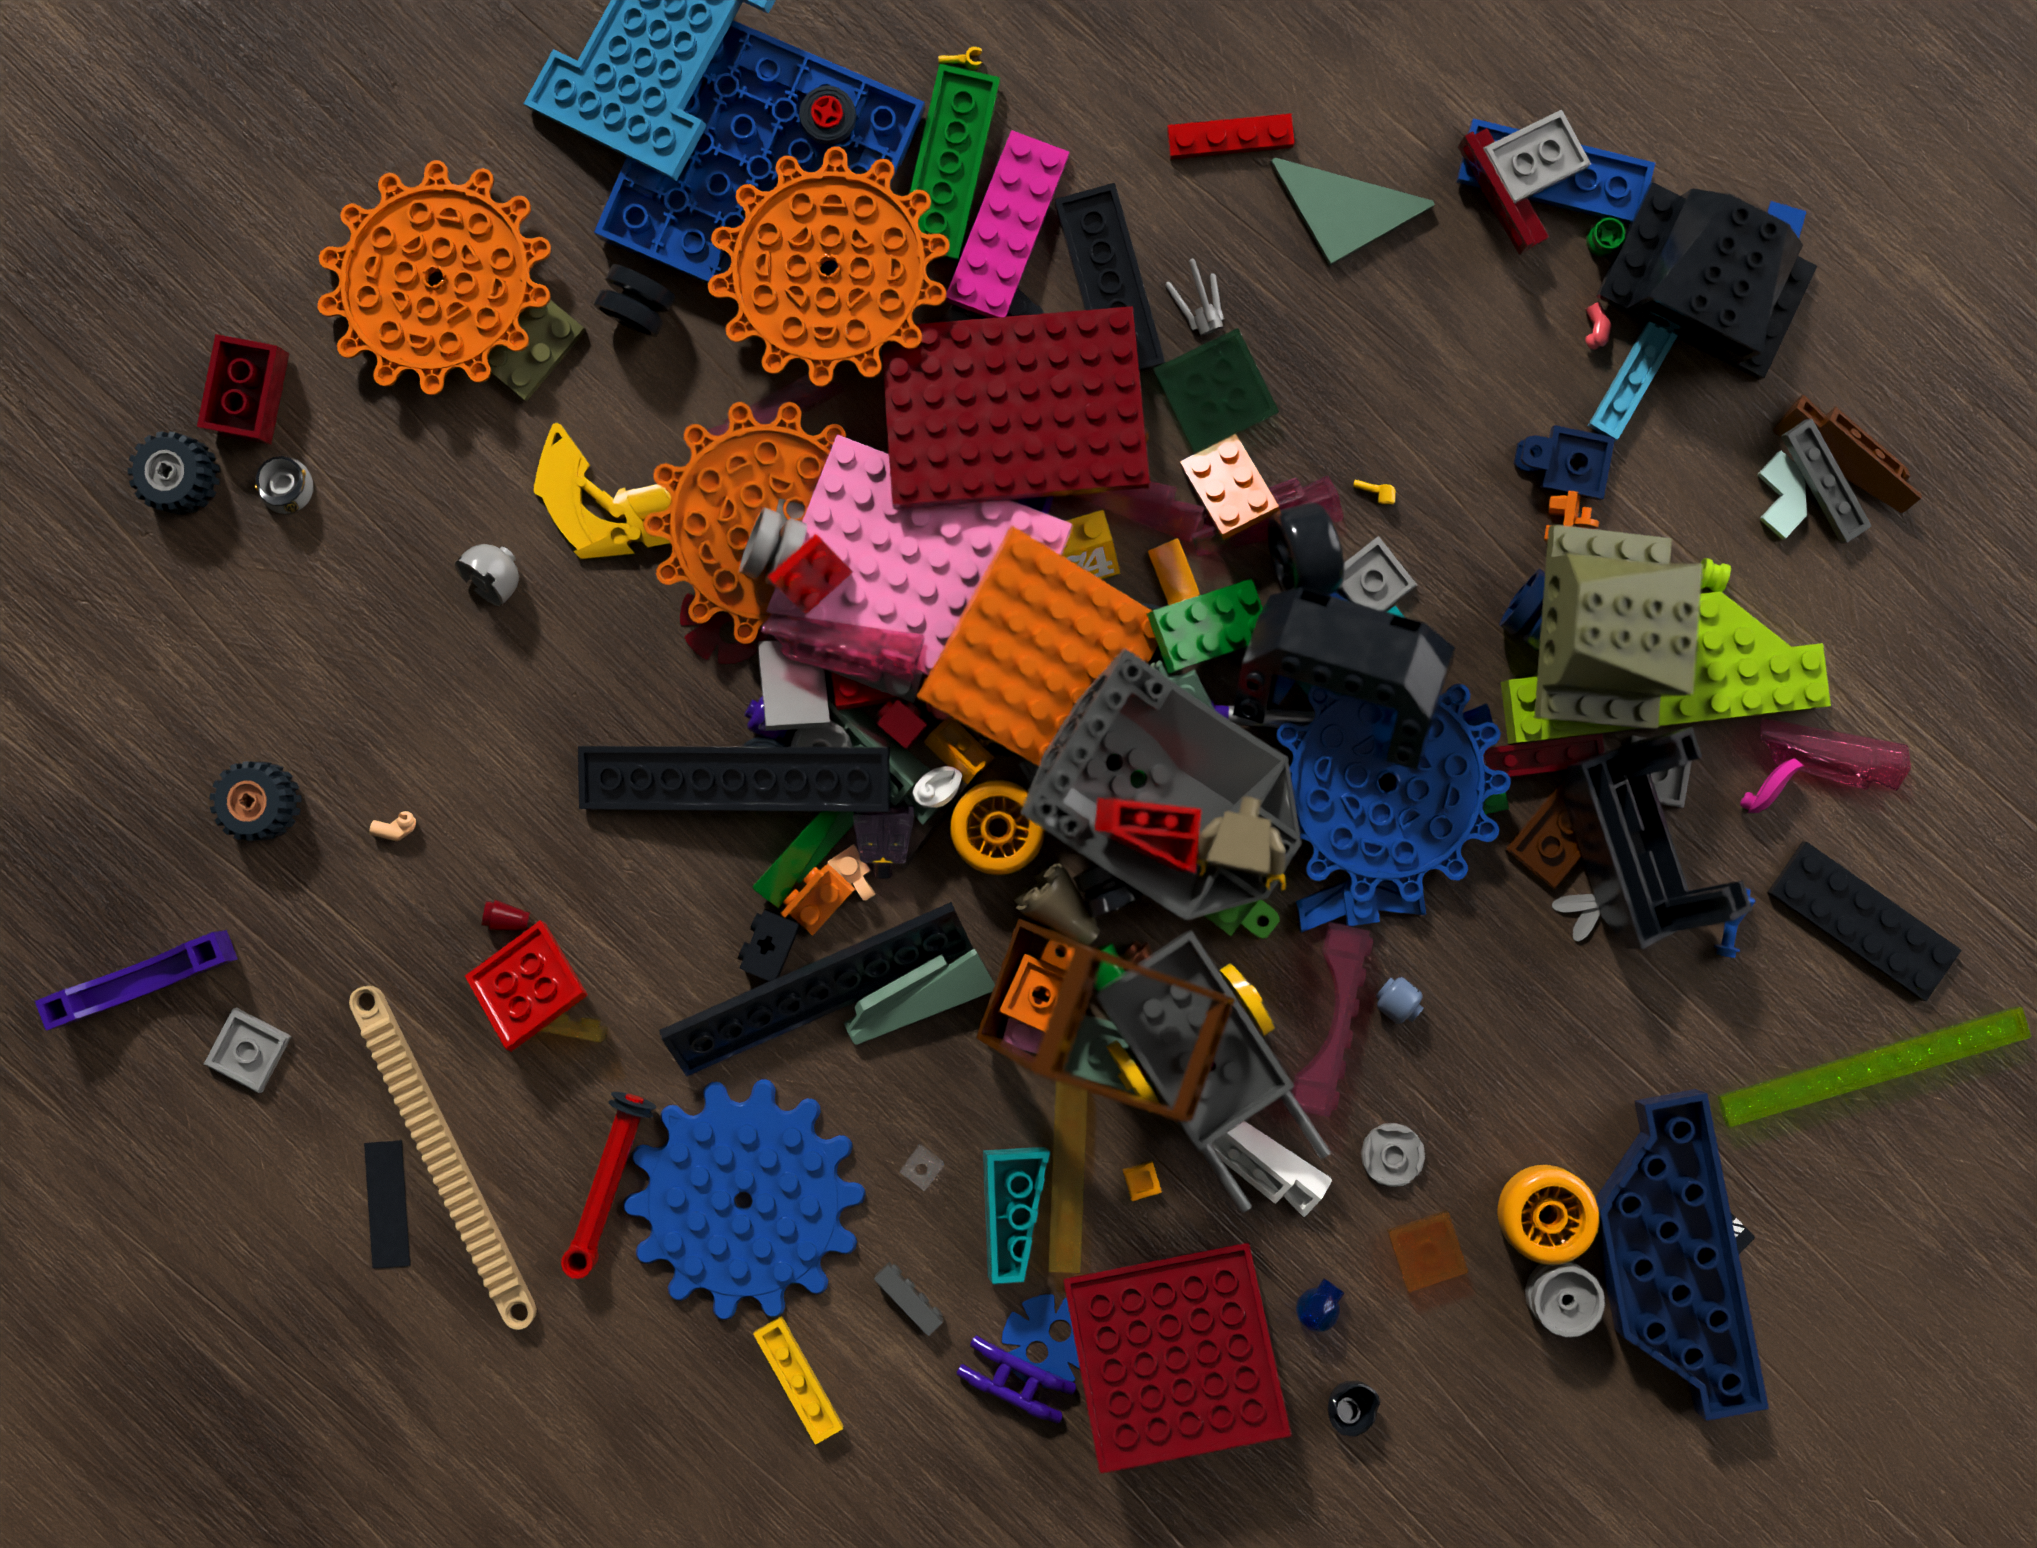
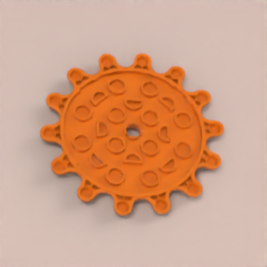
M841 147L829 148L825 152L822 167L815 172H806L800 167L794 157L783 156L776 163L777 186L773 190L766 192L758 190L751 184L740 186L736 191L735 197L738 204L745 211L746 217L744 222L735 228L718 227L711 236L712 244L717 249L725 251L730 255L731 266L726 272L717 274L709 280V293L716 298H732L736 300L739 306L738 314L726 326L727 337L733 342H742L753 336H759L764 339L767 347L762 358V366L770 374H778L793 359H802L808 364L811 382L819 387L826 386L831 382L835 366L842 361L853 362L864 377H875L882 368L879 350L884 343L895 341L907 349H913L922 342V333L912 321L913 311L921 305L938 306L945 301L947 294L945 287L928 278L926 267L930 261L943 257L948 253L949 241L942 234L929 235L919 229V218L930 208L931 198L923 190H915L905 196L894 194L891 191L890 182L895 170L892 162L889 160L878 159L866 173L855 174L848 168L847 153ZM828 260L835 261L838 268L834 273L826 276V274L821 272V266L824 262Z
M434 160L427 164L423 181L416 187L405 186L394 173L384 174L378 181L381 200L377 207L367 210L357 204H348L341 210V221L351 231L349 242L342 247H326L319 254L320 264L325 269L332 270L338 274L339 285L334 291L321 296L317 303V308L324 316H344L348 320V331L338 341L337 350L344 358H355L366 351L373 352L377 357V366L373 375L376 383L381 386H392L403 372L414 370L419 374L422 391L428 395H436L442 392L446 375L455 368L464 369L469 378L474 382H485L491 374L488 356L494 348L502 345L513 351H523L527 348L529 336L518 323L521 313L527 308H543L550 302L551 294L549 289L542 284L533 282L529 274L535 264L546 260L550 256L551 245L543 237L525 238L521 235L520 226L530 215L531 204L524 196H515L505 203L494 202L491 198L494 176L488 169L481 168L474 171L470 179L462 185H455L449 181L448 169L439 160ZM434 272H442L444 280L433 285V287L429 285L430 275Z
M737 402L729 408V428L723 435H712L699 424H692L685 429L683 434L684 441L691 450V459L688 464L682 467H675L664 463L655 468L653 473L654 481L669 492L671 503L665 511L647 515L643 526L649 535L664 537L670 541L672 554L657 567L656 576L665 585L685 581L693 586L695 597L688 608V614L694 622H707L716 612L725 611L734 619V636L738 642L743 644L751 643L756 638L759 627L764 622L773 621L779 624L785 639L795 643L805 637L806 627L766 611L776 588L765 582L767 565L757 578H751L739 573V567L752 529L763 508L776 512L779 498L786 500L782 510L784 516L789 520L791 517L786 511L787 504L790 501L804 505V514L795 520H803L836 436L840 435L846 438V433L842 426L830 424L820 434L808 435L801 428L800 407L793 402L782 404L779 407L775 420L766 425L760 424L754 419L752 411L746 403Z

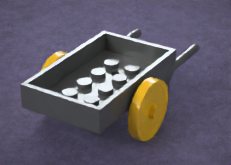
M1187 930L1139 962L1138 965L1235 998L1213 1061V1068L1209 1072L1192 1122L1177 1121L1194 1147L1201 1151L1239 1211L1244 1213L1252 1205L1211 1145L1212 1142L1280 1097L1319 1158L1327 1157L1331 1151L1290 1091L1295 1086L1261 1037V1035L1265 1036L1274 1030L1275 1027L1261 1004L1263 1000L1253 985L1249 986L1231 963L1218 971L1193 932ZM1127 970L1096 991L1094 995L1125 1040L1139 1065L1137 1062L1134 1064L1117 1039L1107 1045L1106 1048L1121 1071L1117 1076L1127 1091L1133 1089L1137 1096L1159 1103L1145 1080L1148 1077L1167 1106L1173 1108L1212 998Z

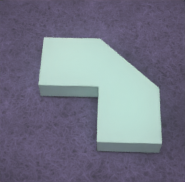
M1779 451L1757 476L1780 496L1760 517V520L1783 540L1807 516L1805 479L1797 464L1783 451Z

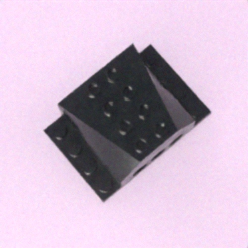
M1652 182L1639 208L1635 212V216L1626 231L1625 238L1617 250L1596 297L1646 323L1652 322L1655 324V327L1666 329V332L1669 334L1674 333L1678 335V339L1761 380L1766 377L1817 265L1798 256L1803 244L1789 223L1731 194L1694 188L1680 196Z

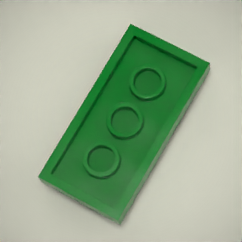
M1249 579L1147 613L1168 673H1172L1248 647L1263 607L1253 580Z

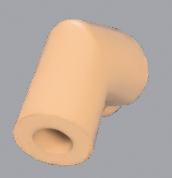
M404 811L399 813V817L390 824L373 820L369 833L372 836L400 841L414 830L416 819L410 812Z

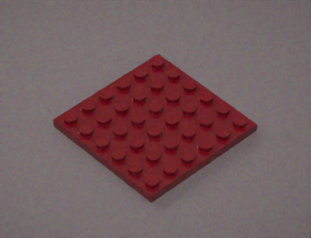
M1249 1243L1063 1279L1100 1474L1291 1437Z

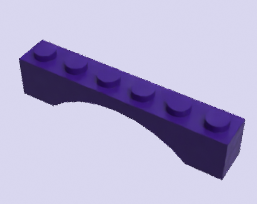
M227 930L215 931L130 967L36 1000L35 1003L45 1030L57 1029L238 960Z

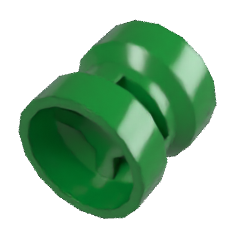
M1605 218L1598 222L1587 235L1586 244L1591 253L1597 256L1610 255L1625 238L1623 224L1615 218Z

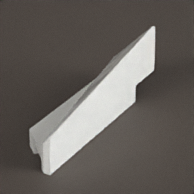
M1245 1121L1211 1143L1221 1160L1275 1204L1284 1196L1303 1217L1322 1199L1332 1182L1329 1176Z

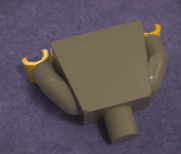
M1242 797L1239 814L1225 812L1224 817L1214 818L1199 834L1196 862L1202 867L1199 876L1205 873L1208 865L1265 876L1268 890H1270L1271 881L1279 880L1281 881V891L1285 889L1286 882L1283 873L1285 871L1286 850L1279 832L1271 827V821L1258 818L1261 800Z

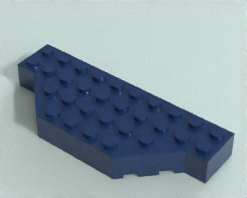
M1693 1089L1635 1100L1640 1133L1595 1198L1599 1209V1226L1596 1236L1614 1328L1624 1338L1689 1381L1694 1410L1704 1420L1708 1421L1769 1409L1708 1095L1703 1091Z

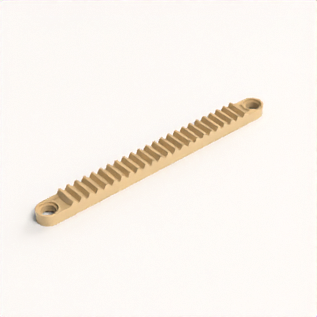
M368 985L357 988L350 996L349 1005L361 1029V1036L365 1038L366 1046L371 1050L372 1058L377 1062V1068L383 1074V1081L389 1086L388 1091L393 1095L394 1103L399 1107L400 1115L405 1119V1125L411 1131V1138L417 1143L416 1148L421 1152L422 1160L427 1164V1170L433 1176L434 1184L439 1188V1195L444 1198V1205L449 1209L450 1217L455 1221V1227L460 1231L461 1239L467 1245V1252L472 1255V1262L477 1266L478 1274L483 1278V1284L488 1288L489 1296L494 1300L506 1325L517 1330L526 1328L536 1317V1304L384 994L375 986ZM363 993H370L375 999V1005L369 1011L362 1009L359 1004V998ZM522 1304L527 1308L528 1316L525 1320H516L512 1316L511 1309L513 1305Z

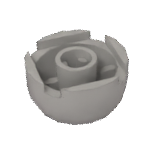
M479 544L468 549L455 562L456 570L466 583L471 579L478 587L474 591L496 606L503 605L518 586L519 573L514 563L516 558L511 551L503 546L498 548L494 545Z

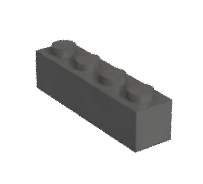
M888 1262L875 1275L874 1280L929 1336L943 1323L942 1312L936 1306L933 1308L928 1303L929 1299L924 1293L921 1292L919 1294L915 1289L916 1285L909 1278L905 1279L901 1275L902 1270L896 1264L892 1265Z

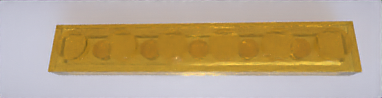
M1056 1081L1048 1270L1049 1272L1080 1273L1087 1090L1060 1081Z

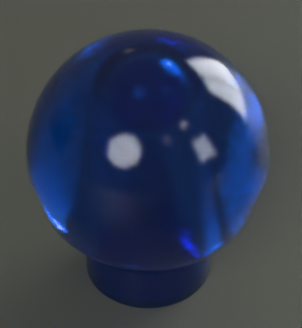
M1323 1278L1317 1288L1308 1289L1299 1297L1296 1305V1314L1300 1323L1308 1330L1314 1332H1324L1331 1329L1337 1323L1340 1315L1339 1301L1345 1293Z

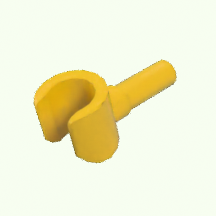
M971 47L966 54L939 56V64L959 63L964 64L969 70H977L982 62H974L969 56L981 55L982 49Z
M1359 480L1354 481L1353 487L1379 493L1378 503H1395L1396 490L1392 485H1372Z

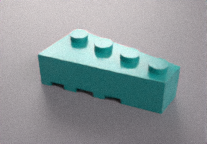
M1046 1147L983 1150L987 1272L992 1284L1024 1282L1032 1244L1033 1229L1038 1215L1037 1209L1045 1180L1046 1165L1050 1156V1151Z

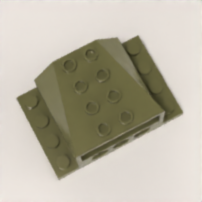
M1562 525L1549 526L1534 718L1658 729L1660 697L1693 695L1702 564H1670L1672 538Z

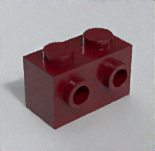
M898 699L894 704L889 701L877 714L881 718L877 724L908 751L929 728L920 719L923 713L909 701H906L904 704Z

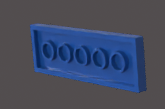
M1473 118L1468 134L1472 131L1474 134H1477L1488 128L1496 142L1519 129ZM1581 145L1591 163L1587 169L1527 198L1531 201L1601 218H1615L1622 223L1630 224L1651 183L1655 162ZM1462 156L1456 182L1481 188Z

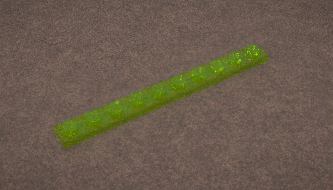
M2016 1006L1724 1093L1717 1097L1726 1126L1733 1127L2025 1040L2032 1036L2023 1007Z

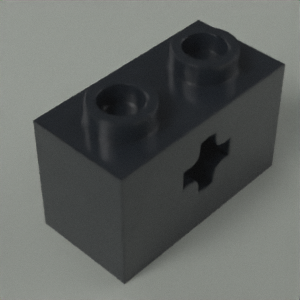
M765 909L762 914L757 913L750 927V930L754 932L750 944L744 942L738 956V960L742 961L739 969L768 981L779 978L801 927L800 923L788 917L784 918L781 914L769 909ZM770 936L772 937L771 943L775 945V949L764 952V945L760 942L761 940L768 939Z

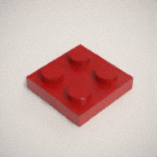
M816 533L768 577L806 615L850 576L853 571Z

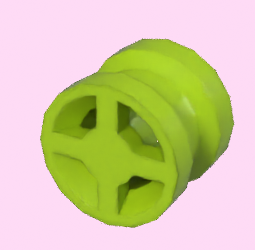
M1704 558L1700 563L1702 564L1701 589L1706 587L1711 589L1712 592H1723L1730 577L1731 566L1725 563L1717 565L1714 564L1712 559Z

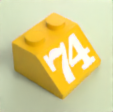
M1104 510L1067 520L1066 522L1071 523L1073 528L1062 556L1101 580L1119 575L1118 561Z

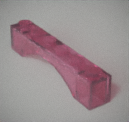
M1328 922L1322 953L1328 963L1334 983V1015L1328 1036L1319 1052L1307 1066L1295 1074L1293 1083L1295 1087L1292 1088V1094L1304 1112L1330 1117L1331 1110L1337 1109L1339 1102V1092L1335 1091L1338 1079H1343L1346 1069V1061L1342 1060L1345 1048H1350L1353 1030H1349L1351 1017L1356 1018L1360 1001L1355 999L1358 986L1363 987L1366 977V969L1362 968L1365 956L1370 955L1373 938L1369 937L1370 931Z

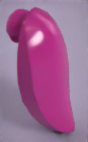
M1795 758L1783 762L1767 777L1756 796L1751 792L1745 793L1740 801V806L1747 809V813H1760L1767 809L1782 792L1793 774L1804 765Z

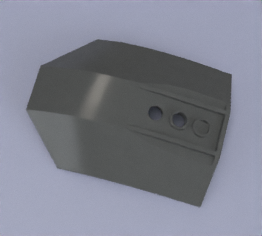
M1125 648L1073 706L1043 754L1021 811L1022 815L1088 859L1185 920L1268 898L1279 880L1271 881L1270 890H1268L1265 876L1208 865L1202 876H1199L1202 867L1198 863H1196L1195 873L1175 871L1094 831L1097 798L1200 808L1202 812L1199 834L1214 818L1224 817L1225 812L1239 814L1242 797L1256 798L1261 800L1258 818L1270 820L1271 827L1275 828L1280 834L1286 850L1285 869L1301 845L1288 756L1283 755L1237 726ZM1115 753L1118 756V765L1115 769L1108 770L1106 759L1110 754ZM1141 770L1145 775V781L1142 786L1134 788L1130 783V776L1134 771Z

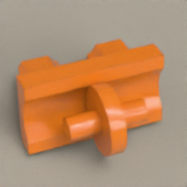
M1568 491V496L1550 497L1549 514L1564 516L1563 526L1598 529L1599 527L1598 520L1590 519L1592 508L1582 507L1581 518L1578 517L1581 497L1578 496L1577 491ZM1551 525L1546 526L1544 537L1545 543H1547L1548 541V528Z

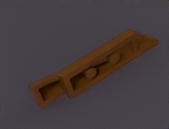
M1803 394L1773 429V432L1781 437L1804 420L1812 418L1846 479L1900 513L1906 512L1922 498L1921 493L1906 482L1911 476L1907 467L1836 406L1825 416Z

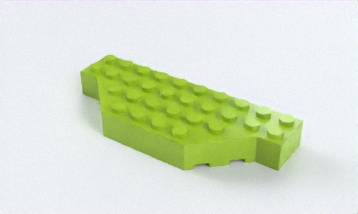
M1721 591L1700 594L1693 695L1660 697L1658 727L1831 706L1823 643L1791 647ZM1538 671L1533 677L1501 682L1508 744L1642 729L1534 718Z

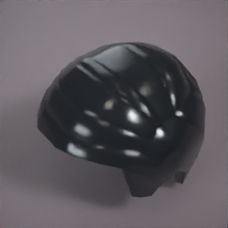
M1358 1380L1341 1382L1332 1390L1328 1401V1416L1332 1426L1342 1435L1354 1437L1368 1431L1375 1422L1376 1413L1380 1406L1378 1393L1366 1383Z

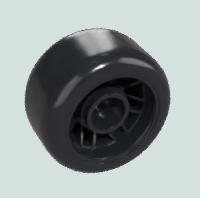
M1309 502L1275 512L1268 522V544L1272 564L1283 591L1301 587L1326 595L1336 593L1344 582V559L1336 528L1326 509L1318 503Z

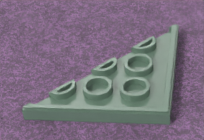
M1274 158L1270 162L1329 266L1435 206L1433 200L1279 158Z

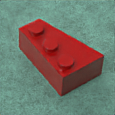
M1097 798L1094 831L1175 871L1195 873L1202 809Z

